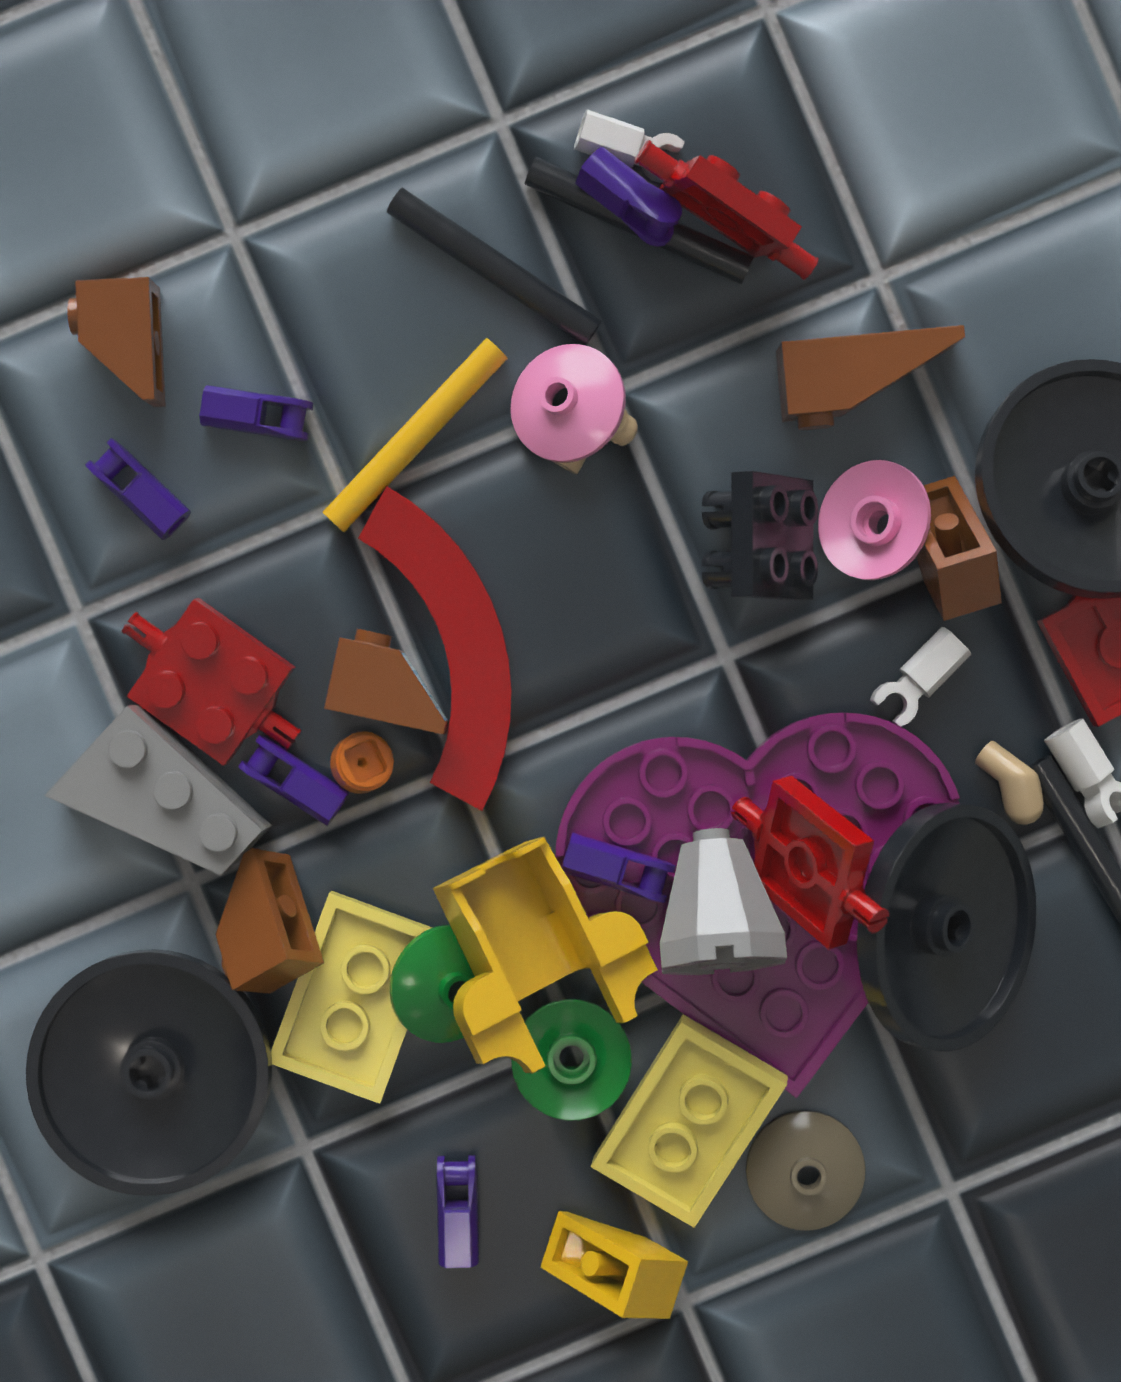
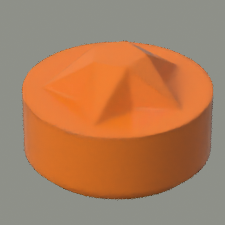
M366 731L356 732L342 739L333 749L330 759L331 772L336 782L345 790L357 794L368 793L384 785L390 778L394 766L393 753L387 742L379 735Z

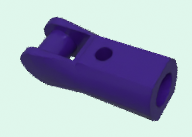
M604 147L594 151L580 168L575 182L578 187L617 217L621 218L645 243L657 247L669 243L674 234L673 226L678 223L682 215L681 204L675 197L648 183L647 180Z
M206 385L202 394L199 419L201 426L290 440L308 441L309 433L303 432L306 411H312L314 403L297 398ZM268 405L283 407L280 427L265 425Z
M111 437L106 442L110 448L96 463L89 460L85 466L161 540H166L189 518L191 511L126 448ZM128 464L138 474L122 489L113 479Z
M258 735L255 741L259 746L248 762L242 760L238 767L256 781L328 826L346 801L350 792L273 741ZM278 759L293 767L282 784L268 775Z
M572 833L561 868L567 875L649 900L666 903L667 895L662 893L668 872L675 873L676 865ZM628 860L645 865L639 885L622 881Z
M468 1155V1161L446 1162L445 1156H437L438 1264L443 1268H471L479 1263L476 1155ZM468 1185L469 1199H447L446 1186Z

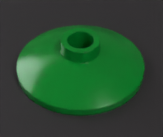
M450 924L436 926L415 937L399 955L390 979L391 1005L400 1023L415 1036L435 1043L452 1042L464 1038L454 1016L453 1004L455 996L449 999L448 992L455 982L462 981L463 985L475 977Z
M564 999L539 1008L527 1018L525 1024L546 1066L534 1073H525L516 1061L511 1059L513 1076L519 1091L534 1108L547 1116L572 1121L596 1116L615 1103L628 1083L632 1055L628 1037L621 1024L616 1023L612 1014L588 1001ZM567 1046H576L582 1051L583 1058L579 1064L568 1066L560 1059L561 1051Z

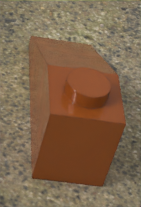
M964 325L781 342L776 350L782 422L797 421L798 430H817L833 427L834 417L845 415L957 345L965 338Z

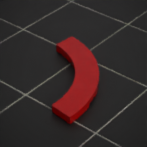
M386 486L358 539L377 550L394 564L422 597L438 627L450 670L451 716L447 739L430 783L483 811L501 768L511 720L512 686L510 663L503 630L485 586L460 547L436 521L418 506Z

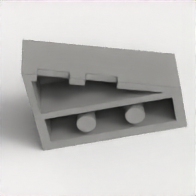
M139 705L126 706L44 795L219 875L233 869L242 859L243 854L250 850L272 826L158 719Z

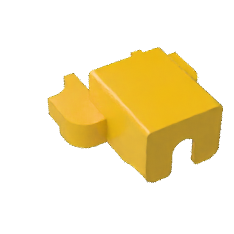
M545 836L523 842L433 888L475 976L465 982L456 993L453 1011L456 1022L477 1064H485L495 1058L505 1056L516 1061L525 1073H534L545 1067L546 1065L519 1012L522 1009L518 1001L584 968L591 969L616 1023H626L638 1016L635 1009L637 988L647 976L658 971L647 949L646 944L649 942L640 924L632 916L623 912L599 913L587 917L571 882L554 856Z

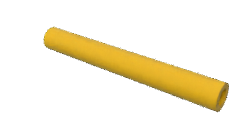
M485 338L322 513L340 530L345 532L385 490L386 486L402 472L508 359L507 356L492 341Z

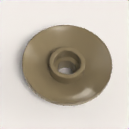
M801 1110L789 1112L775 1118L757 1134L748 1152L746 1177L754 1201L770 1219L791 1229L816 1230L836 1223L854 1207L864 1186L865 1161L858 1141L843 1123L821 1112ZM805 1166L816 1167L819 1170L818 1179L810 1185L801 1184L797 1180V1175L801 1168Z

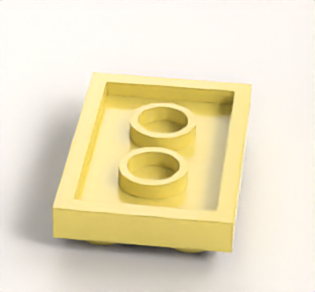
M330 891L315 930L324 964L297 979L271 1050L272 1065L380 1104L407 1033V1029L400 1023L391 1005L389 992L391 974L404 948L415 937L433 927Z
M683 1014L597 1150L591 1167L695 1228L787 1086L788 1075Z

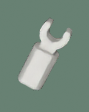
M586 110L578 130L574 150L591 155L598 148L604 147L632 168L634 164L641 166L638 163H634V160L648 140L652 141L651 143L660 149H667L674 153H678L683 148L684 141L671 133H661L652 138L644 135L643 128ZM642 167L645 175L652 181L664 182Z
M941 627L900 668L903 676L897 682H886L879 685L873 691L870 701L874 705H879L888 695L892 693L899 695L903 700V709L892 722L900 727L904 726L915 717L918 711V699L922 695L929 698L971 656V652L951 631Z
M1084 719L1075 720L1059 728L1044 741L1073 789L1077 792L1081 791L1085 797L1084 806L1088 818L1097 828L1114 823L1118 820L1115 813L1121 812V782L1116 781L1111 774L1115 769Z

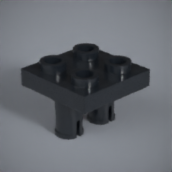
M757 471L731 472V491H708L704 494L702 506L723 508L722 511L702 512L704 525L710 530L731 527V551H708L703 556L702 566L723 568L721 572H702V580L707 588L731 587V597L813 600V585L818 576V562L813 553V524L818 516V501L813 492V480Z

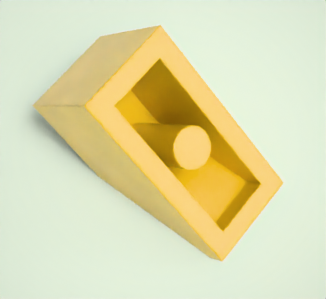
M558 1211L540 1268L622 1318L670 1319L688 1261L647 1237L567 1211Z

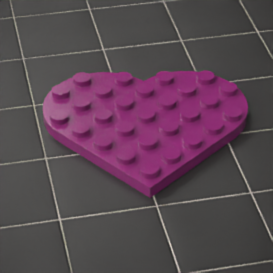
M826 713L796 721L768 737L753 751L747 760L735 752L705 740L689 737L654 738L632 744L613 753L600 762L582 780L563 812L557 834L555 857L562 867L571 834L576 833L667 861L677 867L681 845L693 842V832L704 829L724 828L729 830L730 838L744 840L754 863L755 839L751 831L732 818L731 812L735 811L732 810V807L740 798L749 797L764 811L768 804L773 780L792 775L874 840L863 882L865 890L868 877L880 851L903 822L928 806L938 803H959L958 799L960 797L948 770L924 742L906 729L890 721L864 714ZM628 860L622 881L639 885L645 865ZM668 872L662 892L667 895L666 903L649 900L566 874L587 917L599 913L623 912L632 916L640 924L649 942L646 944L647 949L658 971L647 976L641 983L687 1017L788 1075L785 1090L795 1098H798L868 1004L859 973L857 958L858 920L855 918L847 944L828 950L771 901L785 933L787 951L785 964L731 973L730 968L716 969L714 974L708 975L662 974L660 940L675 873Z

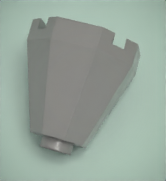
M714 828L693 832V842L681 845L660 940L662 974L708 975L714 974L716 969L730 968L731 973L785 964L787 951L784 930L744 840L730 838L728 829Z

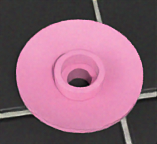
M566 344L551 348L533 359L522 371L515 384L511 398V418L516 434L530 451L546 460L568 463L585 459L602 449L618 430L626 403L624 382L612 361L594 348L579 344ZM563 388H567L568 396L565 402L559 406H553L552 403L555 395Z
M872 460L851 467L831 485L820 508L818 533L825 555L838 570L862 580L883 579L900 572L915 559L926 541L931 521V508L927 492L915 474L891 461ZM888 514V524L885 530L879 534L877 530L878 521L881 517Z

